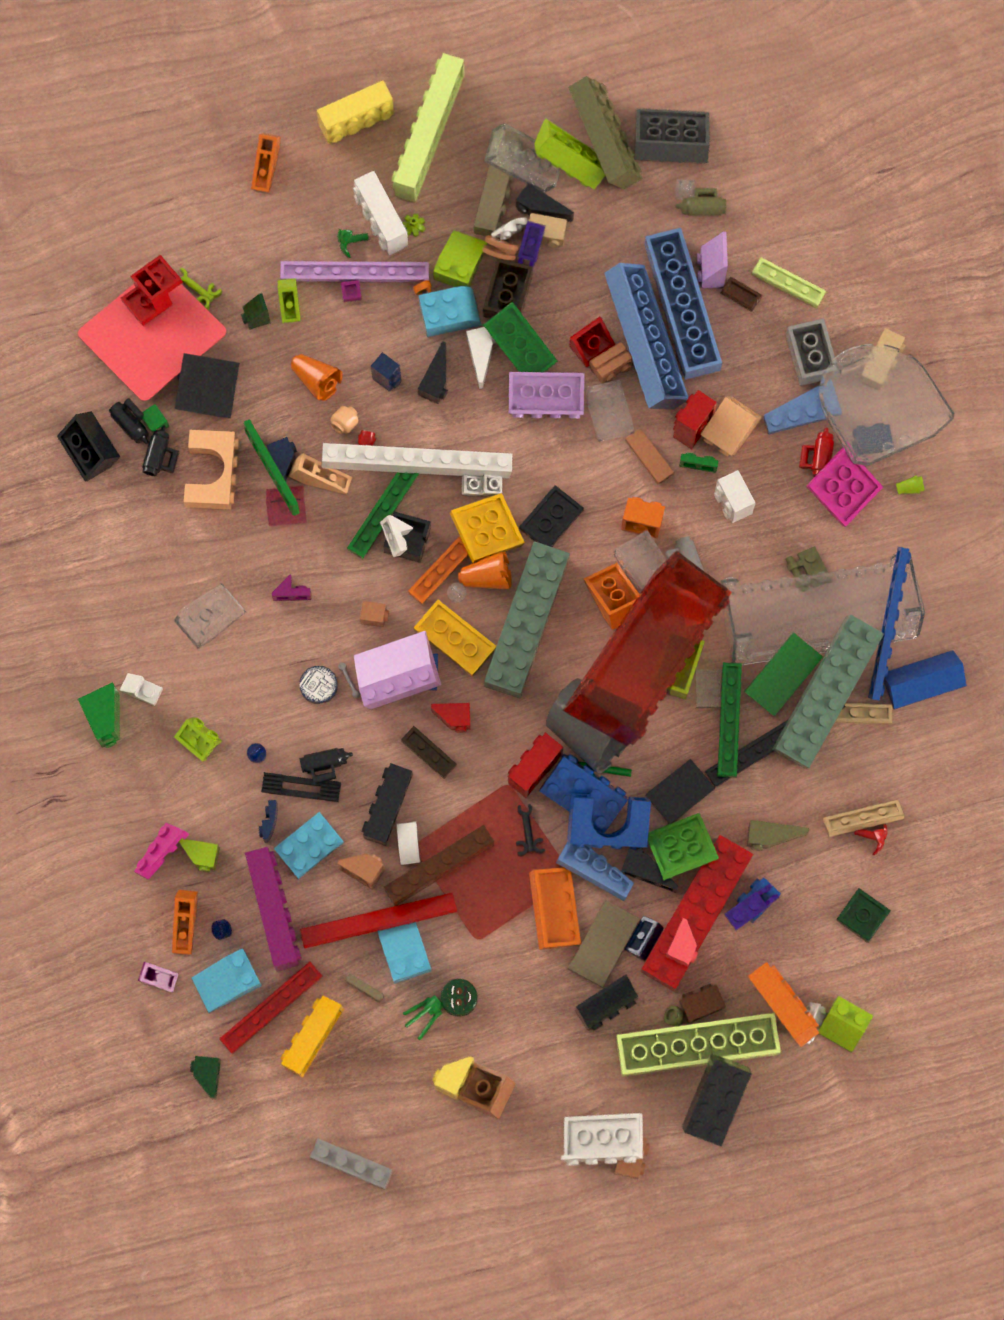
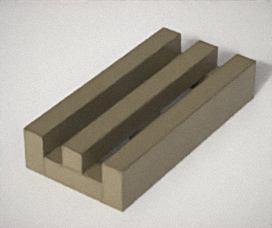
M349 974L346 978V982L379 1003L382 1001L383 993L352 974Z

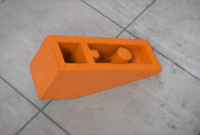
M267 133L259 134L251 189L270 192L279 154L281 136Z
M178 890L175 896L172 953L192 954L198 891Z

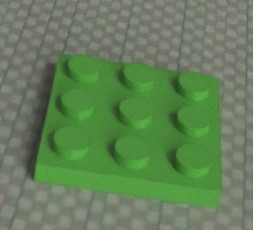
M700 813L648 832V843L664 880L719 859Z

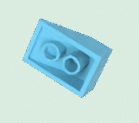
M416 922L377 931L394 984L432 972Z
M243 948L224 957L192 977L208 1013L262 986Z

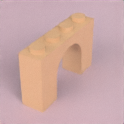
M190 430L188 444L190 454L217 456L224 463V472L212 484H185V507L231 510V504L235 503V492H232L233 486H236L237 480L234 468L238 466V456H235V451L239 450V438H236L235 432Z

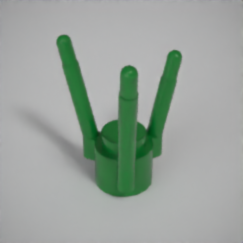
M435 995L431 998H426L423 1002L403 1012V1015H407L424 1006V1010L405 1024L406 1028L424 1014L428 1013L430 1016L434 1014L418 1036V1040L423 1038L435 1020L442 1014L440 1010L444 1007Z

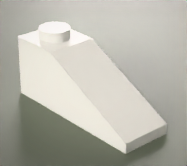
M485 327L466 331L479 389H482L484 386L493 350L492 343H495V340Z

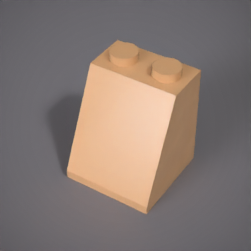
M732 396L725 397L701 435L705 437L703 440L709 445L713 446L715 444L720 448L719 451L725 456H729V454L733 456L762 417Z

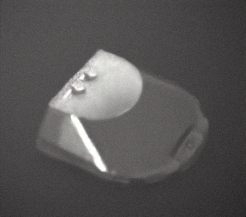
M864 344L847 349L830 362L829 367L826 371L824 370L820 381L819 400L822 411L853 464L869 466L933 438L954 419L955 414L924 366L912 355L909 354L907 356L899 352V348L884 345V347L872 346V344Z

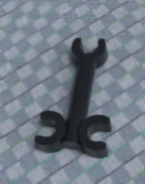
M528 804L529 810L527 812L521 810V805L517 809L519 815L522 816L526 841L516 842V846L522 845L525 848L524 851L517 853L518 856H524L526 853L532 852L538 854L545 852V849H538L536 846L538 843L543 842L542 838H537L533 841L530 814L532 813L531 804Z

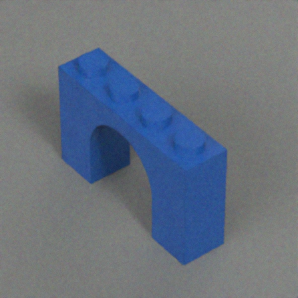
M571 794L567 840L572 846L584 847V845H591L594 848H603V845L613 849H622V846L633 850L636 848L641 849V847L647 848L651 801L648 797L629 796L627 818L624 825L616 832L601 833L595 830L592 825V796L590 794Z

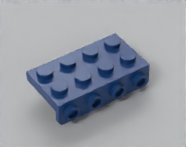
M563 754L561 760L539 791L567 811H570L571 794H590L593 798V828L601 833H605L628 801L626 792L618 786L614 788L610 785L611 782L604 776L598 777L595 775V771L588 765L582 766L579 764V760L572 754Z

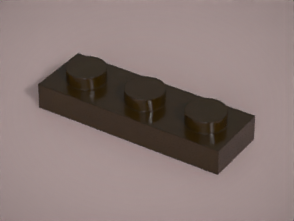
M415 726L401 739L403 744L443 779L457 765L455 761Z

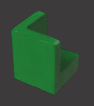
M156 404L143 411L142 421L152 432L163 425L166 429L169 427L168 421Z

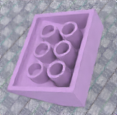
M426 631L354 655L364 706L370 710L441 686Z

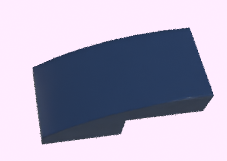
M268 800L269 806H265L266 818H270V820H262V826H259L260 838L263 837L265 843H269L276 826L278 803L276 800Z

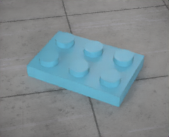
M318 812L278 844L274 850L295 876L300 879L341 846L344 841L322 814Z

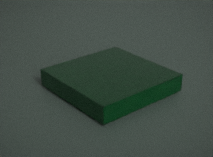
M858 888L836 920L869 943L891 910Z

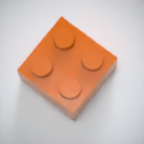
M638 497L628 498L621 530L658 539L665 506L655 501L651 503L644 502L643 499Z

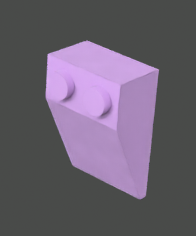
M726 232L720 233L701 246L700 253H697V265H700L701 270L697 272V280L701 282V288L724 287L728 268Z

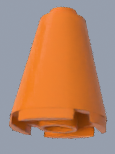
M303 354L296 355L291 361L293 372L319 401L320 399L322 401L329 399L337 391L335 388L337 383L341 384L343 373L337 367Z
M499 552L462 567L461 572H458L459 583H463L464 587L510 589L512 587V575L507 565L509 564V559L506 552Z

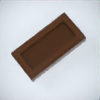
M731 276L721 290L722 295L751 312L762 297V294Z

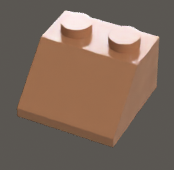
M362 854L341 859L337 863L340 871L372 890L385 871L382 859L375 854L371 856Z
M474 1063L457 1099L484 1114L499 1119L516 1083L507 1075Z

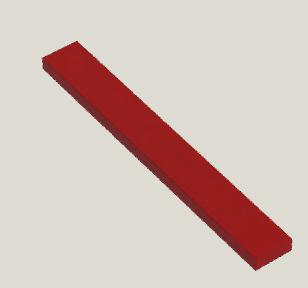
M452 892L301 928L300 932L304 949L456 913L457 908Z

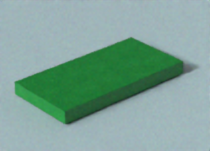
M513 302L483 324L519 372H545L558 362Z
M793 632L744 692L775 716L823 656Z

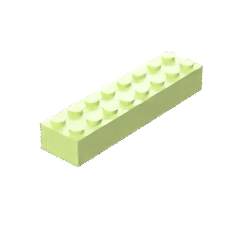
M445 53L436 62V73L431 75L429 81L431 86L429 91L426 90L424 93V104L418 108L417 122L412 124L410 130L412 135L405 142V153L400 155L398 171H394L392 176V182H394L392 189H394L395 197L414 203L417 201L464 78V59Z
M775 1013L616 1036L622 1077L707 1065L712 1053L731 1061L774 1056L781 1053Z

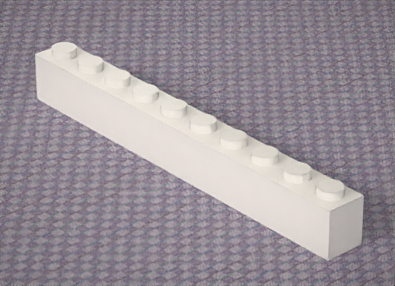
M323 443L321 468L454 476L470 475L482 477L484 475H492L510 479L512 473V454Z

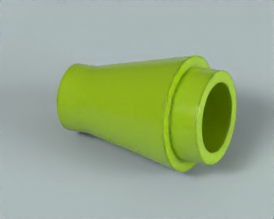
M916 475L896 483L898 494H920L921 491H925L922 476L917 477Z

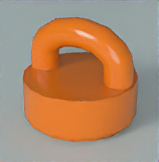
M429 280L415 285L413 290L418 296L425 291L431 293L432 285Z

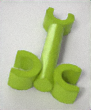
M180 268L181 273L184 274L183 277H180L183 283L201 295L197 300L200 303L206 302L204 307L208 310L210 303L215 298L221 296L222 290L218 289L217 292H212L215 286L211 283L208 286V291H206L188 277L187 271L184 268Z

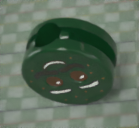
M454 979L443 987L441 1003L445 1011L450 1015L463 1017L475 1009L477 991L469 981Z

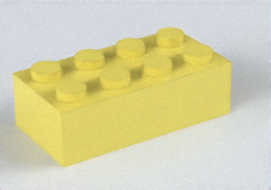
M383 80L317 110L319 127L328 144L338 142L347 135H354L360 129L372 127L376 122L387 120L394 115L393 98Z

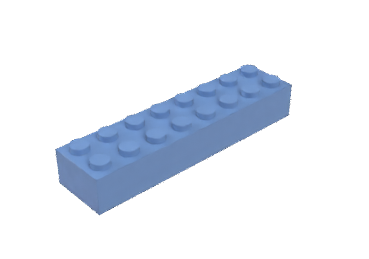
M677 228L645 236L644 246L684 379L721 371V357L682 229Z
M618 263L604 274L649 409H675L687 401L688 394L645 265Z

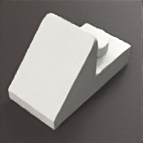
M391 515L386 516L380 523L392 555L397 557L407 550L406 540L402 536L408 534L413 527Z
M129 673L120 688L121 692L153 706L156 705L163 690L162 687L144 680L142 676Z

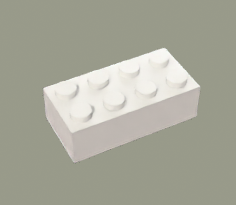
M372 171L355 179V187L353 188L355 201L358 206H362V213L366 221L370 220V228L374 236L378 235L380 240L378 242L382 251L386 250L388 256L408 247L407 231L375 172Z

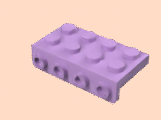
M509 372V414L517 418H523L524 414H531V418H542V414H550V418H561V414L569 415V418H580V415H584V373Z

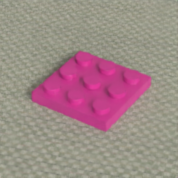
M844 446L806 486L843 527H846L883 488L847 446Z

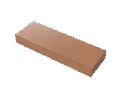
M639 429L625 439L657 484H660L674 474L642 429Z

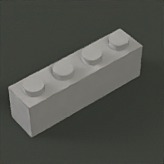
M317 1139L310 1156L313 1160L384 1190L393 1172L392 1169L321 1139Z

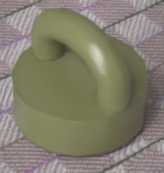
M675 1005L668 1007L664 1014L665 1022L675 1027L682 1024L684 1019L683 1010Z

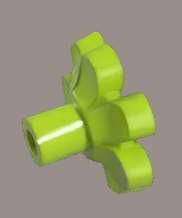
M416 213L413 214V217L407 215L405 221L402 222L404 227L407 228V236L413 233L414 237H418L419 231L425 232V227L422 225L425 223V219L419 218V215Z

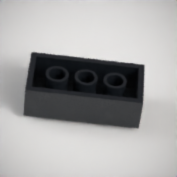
M713 1053L711 1054L682 1124L684 1133L722 1147L752 1075L749 1067Z

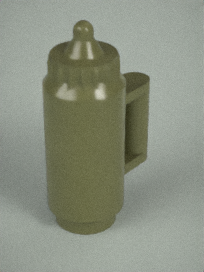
M695 188V197L683 198L680 204L675 205V208L682 210V214H688L689 216H721V214H726V199L717 197V188ZM698 195L714 196V197H698Z

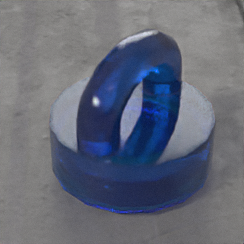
M257 743L249 746L247 750L248 759L253 763L263 762L266 758L264 746Z
M221 919L213 922L211 930L216 939L222 940L231 936L232 928L227 920Z

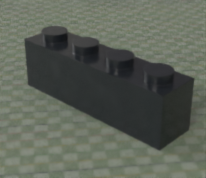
M390 763L389 768L385 767L382 775L384 782L382 786H378L375 794L378 798L375 804H371L368 812L371 815L368 822L365 821L362 828L364 839L384 846L387 845L412 779V770Z

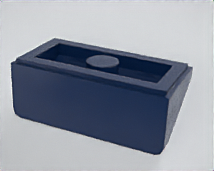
M643 916L624 950L646 961L664 927L659 922Z

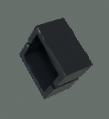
M394 511L393 517L413 527L408 534L402 536L406 540L407 550L397 557L421 563L425 543H427L431 530V521ZM385 539L383 545L384 553L392 555L387 539Z

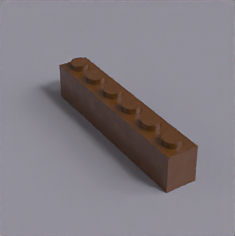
M482 825L385 885L384 890L393 905L397 906L494 846V840L486 827Z

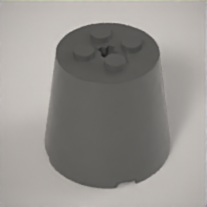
M576 678L560 692L549 711L546 726L594 771L602 773L612 765L610 761L613 757H619L631 741L641 721L638 715H641L643 710L631 702Z

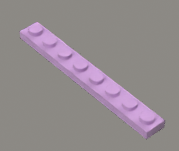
M281 261L280 279L296 278V281L347 282L359 280V282H423L429 280V262Z

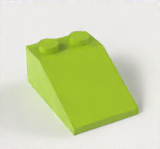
M453 230L434 268V280L453 287H470L484 254L482 251L483 246L488 245V243Z

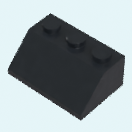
M92 411L75 414L57 435L85 482L111 468L120 458V455Z
M625 974L577 1005L575 1012L587 1031L590 1029L595 1031L603 1026L602 1022L607 1018L612 1020L620 1015L619 1011L624 1007L628 1010L637 1004L635 1000L638 999V995Z

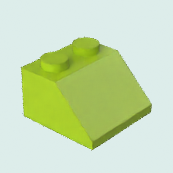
M838 996L818 1031L823 1037L852 1053L873 1015Z

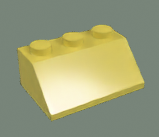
M467 1057L444 1065L441 1070L437 1069L433 1077L435 1090L457 1100L474 1065V1058Z

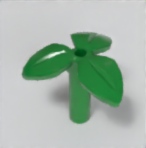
M339 229L337 238L343 254L351 258L347 245L349 243L369 240L368 233L352 235L353 231Z

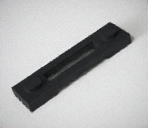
M264 772L262 793L339 802L341 782L329 780L314 784L313 779ZM283 782L320 786L321 788L320 793L283 789L282 785Z

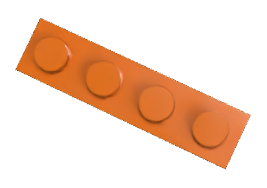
M460 537L451 544L408 590V593L421 605L469 555Z

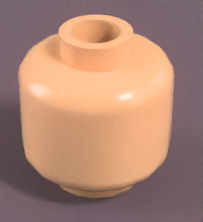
M351 406L339 407L331 416L332 428L339 434H348L359 422L357 411Z

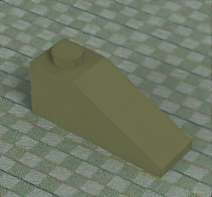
M751 820L749 823L747 846L751 847L752 850L762 851L763 849L806 836L809 828Z

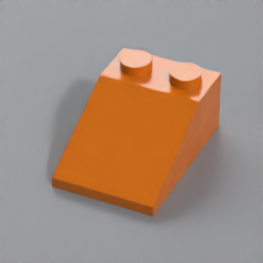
M618 563L584 578L589 592L612 630L646 614L643 598Z

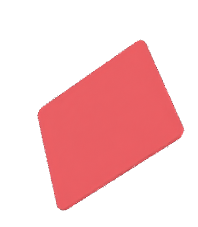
M133 284L78 331L79 338L142 401L152 398L180 374L183 353L202 356L226 335V328L182 284L168 293L173 305L144 326L141 325L121 300V297L135 288Z

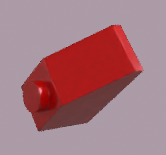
M470 703L431 704L432 713L451 730H455L457 733L471 730Z

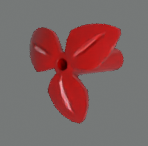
M882 824L883 829H876L873 832L865 829L854 832L855 835L877 841L878 845L873 855L880 852L885 844L884 840L888 832L886 824Z

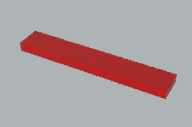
M309 961L220 1037L219 1040L231 1054L235 1053L323 976Z

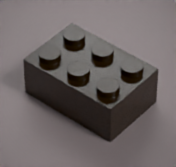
M499 258L496 259L483 306V317L491 319L511 302L515 304L521 313L523 312L533 276L532 266Z

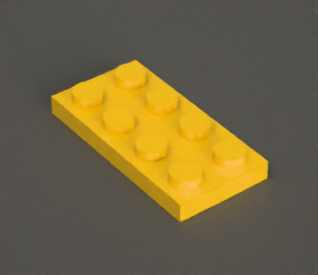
M437 600L414 626V630L417 633L426 631L428 641L472 677L496 649L495 644L440 600Z

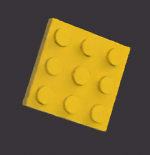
M502 493L450 511L452 520L472 563L499 552H506L523 546L525 543Z

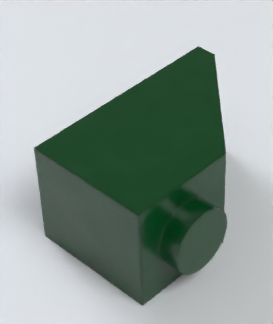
M262 293L242 306L244 313L241 314L244 325L248 324L249 330L271 323Z
M195 1056V1061H191L190 1072L193 1073L194 1078L209 1097L216 1100L221 1059Z

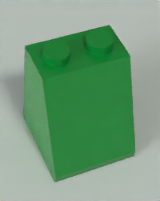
M112 682L78 698L89 725L102 748L112 747L116 744V741L120 740V694Z

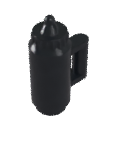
M128 398L123 404L116 402L109 409L110 416L121 429L136 443L144 442L148 444L147 437L149 433L141 423L144 413L133 401Z
M162 426L160 430H155L150 438L142 464V472L146 475L156 477L160 470L174 473L180 452L168 447L169 434L165 432V426ZM169 452L171 453L168 466L166 467L163 466L162 463L165 457V453Z
M333 748L306 754L304 757L299 758L302 773H311L314 784L337 779L334 768L347 764V759L352 757L353 753L344 751V748ZM332 769V772H329V773H324V774H320V775H315V773H314V772H319V771H323V770Z

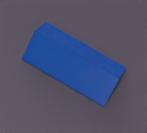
M953 650L890 670L887 677L883 680L894 710L967 686L963 663Z

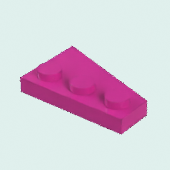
M165 823L160 828L155 840L148 846L144 857L137 863L134 872L143 878L149 879L164 863V857L169 852L173 853L178 848L176 844L181 838L186 839L190 834Z

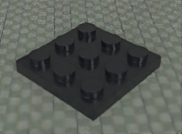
M183 353L175 409L231 419L240 363Z

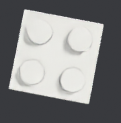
M737 470L718 479L714 496L718 503H722L726 519H730L734 523L751 515L754 510L755 501L739 471Z

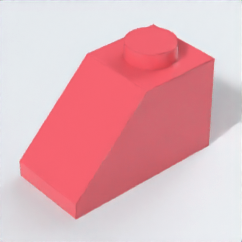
M683 918L666 957L688 967L690 962L694 963L698 952L695 951L697 945L689 924Z

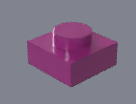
M359 280L341 282L343 302L362 300Z

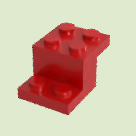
M159 255L130 276L135 288L121 297V300L141 325L144 326L173 305L168 293L181 285L183 281L166 260Z

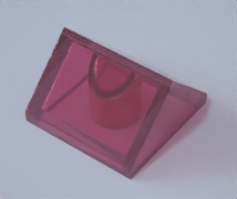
M304 486L289 487L299 505L300 514L295 516L291 514L277 488L266 489L269 526L307 523Z

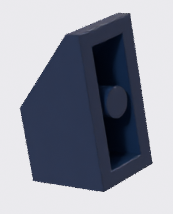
M288 437L266 445L285 481L288 478L293 461L296 459L294 453L297 452L293 441L289 442Z

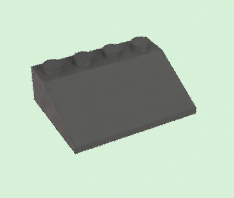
M637 108L635 160L708 163L710 147L709 112Z

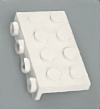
M642 1114L564 1117V1155L561 1156V1160L567 1162V1165L576 1166L579 1165V1162L596 1165L598 1161H605L606 1164H616L617 1160H624L625 1163H635L636 1159H643Z

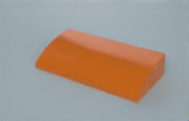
M551 868L529 872L539 950L581 945L571 871L566 868Z

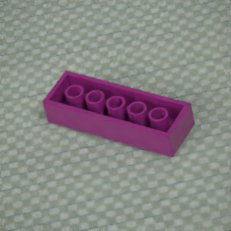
M268 847L245 852L273 966L277 972L300 966L298 960H302L298 945H294V941H297L293 926H289V922H292L291 914L288 907L285 908L284 906L287 903L284 890L279 887V885H282V879L279 871L275 870L274 867L278 866L276 856L273 851L270 852Z

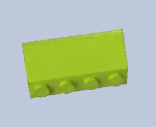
M547 119L543 121L534 143L537 156L541 159H547L555 168H561L569 177H575L583 186L595 189L606 176L595 150Z

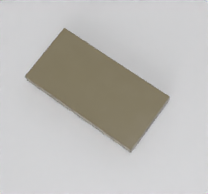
M605 900L568 969L603 988L640 918Z

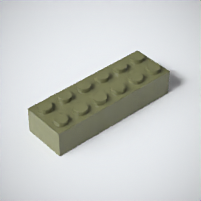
M585 76L569 86L570 93L608 182L626 189L642 179L640 174L641 168L633 158L635 154L627 144V135L620 127L621 121L613 111L614 105L607 97L606 93L608 91L605 85Z

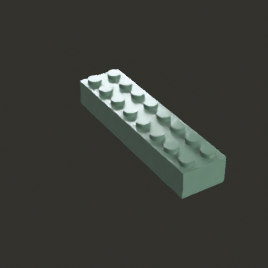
M535 541L533 542L485 677L484 687L521 699L564 577L570 553Z
M851 614L846 616L772 748L773 751L804 769L810 768L884 633Z

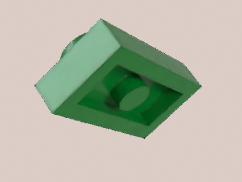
M694 453L681 454L679 467L716 473L719 460H715L711 456H704L703 458L696 456Z

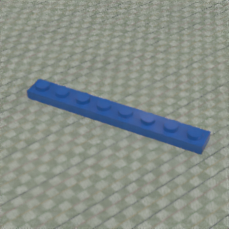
M897 548L881 629L884 635L878 644L868 698L880 701V696H883L885 690L883 680L888 675V666L886 665L887 660L892 655L891 640H894L896 635L894 624L895 621H898L900 614L898 604L903 599L902 584L907 579L905 569L906 564H909L911 558L909 548Z

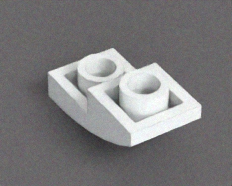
M517 218L506 223L491 234L492 238H500L501 240L510 238L511 234L522 231V228L527 224V218Z
M462 476V495L494 496L502 493L501 476Z
M398 823L397 835L401 865L420 863L417 823Z

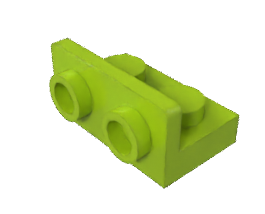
M195 717L186 719L174 736L176 740L202 762L222 742L215 731L209 730L204 726L202 720Z

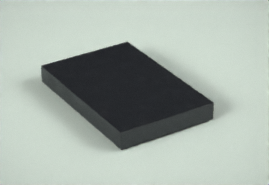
M555 485L523 521L519 529L535 542L553 547L584 511V507Z
M689 759L645 796L649 798L664 819L671 824L714 791L715 787L696 764Z

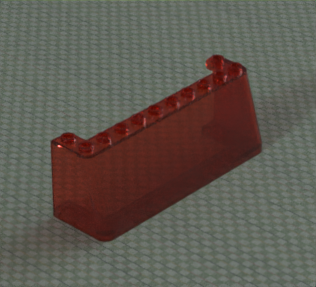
M676 550L650 577L564 706L563 711L625 746L630 744L633 746L638 738L641 739L646 733L647 729L645 727L649 723L647 718L649 715L652 716L658 709L656 704L667 695L666 689L668 686L671 687L676 681V673H680L685 667V659H689L696 649L693 647L695 644L698 645L705 635L702 633L713 624L714 621L711 620L713 616H717L729 604L730 600L728 598L732 592Z

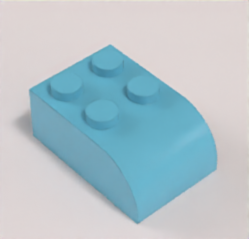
M460 286L419 295V304L427 337L482 326L474 291L471 287Z

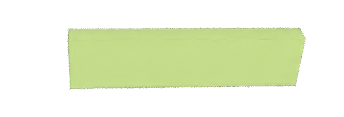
M763 258L759 259L752 272L753 276L815 308H818L826 293L822 288Z

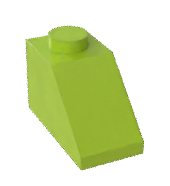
M296 278L278 280L282 323L301 321Z
M183 838L179 840V843L194 865L199 868V871L209 873L210 870H216L220 850L218 844Z

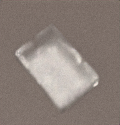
M647 530L614 550L616 560L622 569L625 568V574L644 602L659 594V589L662 592L676 584L678 577Z

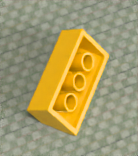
M323 995L321 999L317 998L312 1005L313 1012L310 1016L307 1015L301 1024L304 1026L301 1032L295 1033L291 1040L293 1045L290 1050L286 1049L280 1058L282 1066L302 1078L344 1011L341 1004Z

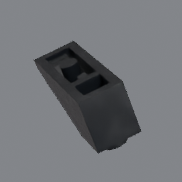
M530 183L526 185L516 199L517 210L524 215L530 216L532 213L566 219L567 222L574 220V212Z
M443 341L418 387L419 396L436 404H439L441 399L444 400L448 392L446 389V342Z
M629 848L621 870L624 875L676 893L678 885L671 878L663 879L658 865L649 855L644 854V850Z

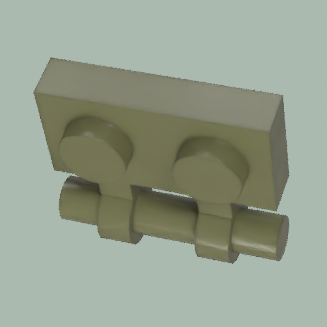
M815 546L798 553L797 556L800 560L798 562H795L793 556L786 558L787 567L793 573L796 579L795 584L797 587H800L802 593L809 590L806 583L810 582L814 589L831 581V577ZM803 567L807 576H802L799 568Z

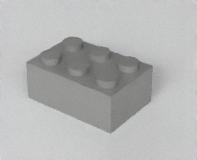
M824 319L789 326L786 331V338L799 385L802 386L836 378L838 366Z

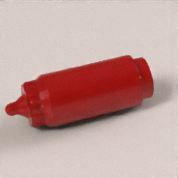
M825 428L824 432L818 433L815 445H802L799 468L812 469L813 477L826 466L833 456L834 436L829 433L828 428ZM809 450L814 451L812 464H807Z

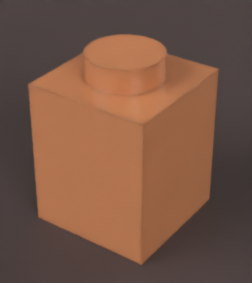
M363 601L360 616L361 624L384 627V621L388 622L389 610H386V604Z

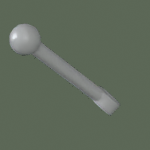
M340 663L338 665L339 670L343 671L353 691V697L359 698L360 693L356 691L346 671V664Z

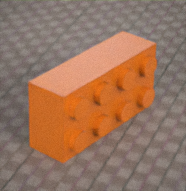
M766 962L748 975L751 982L800 1047L819 1034L817 1030L818 1023L810 1012L805 1013L807 1009L798 996L793 997L796 994L786 980L781 982L784 978L774 965L770 967Z

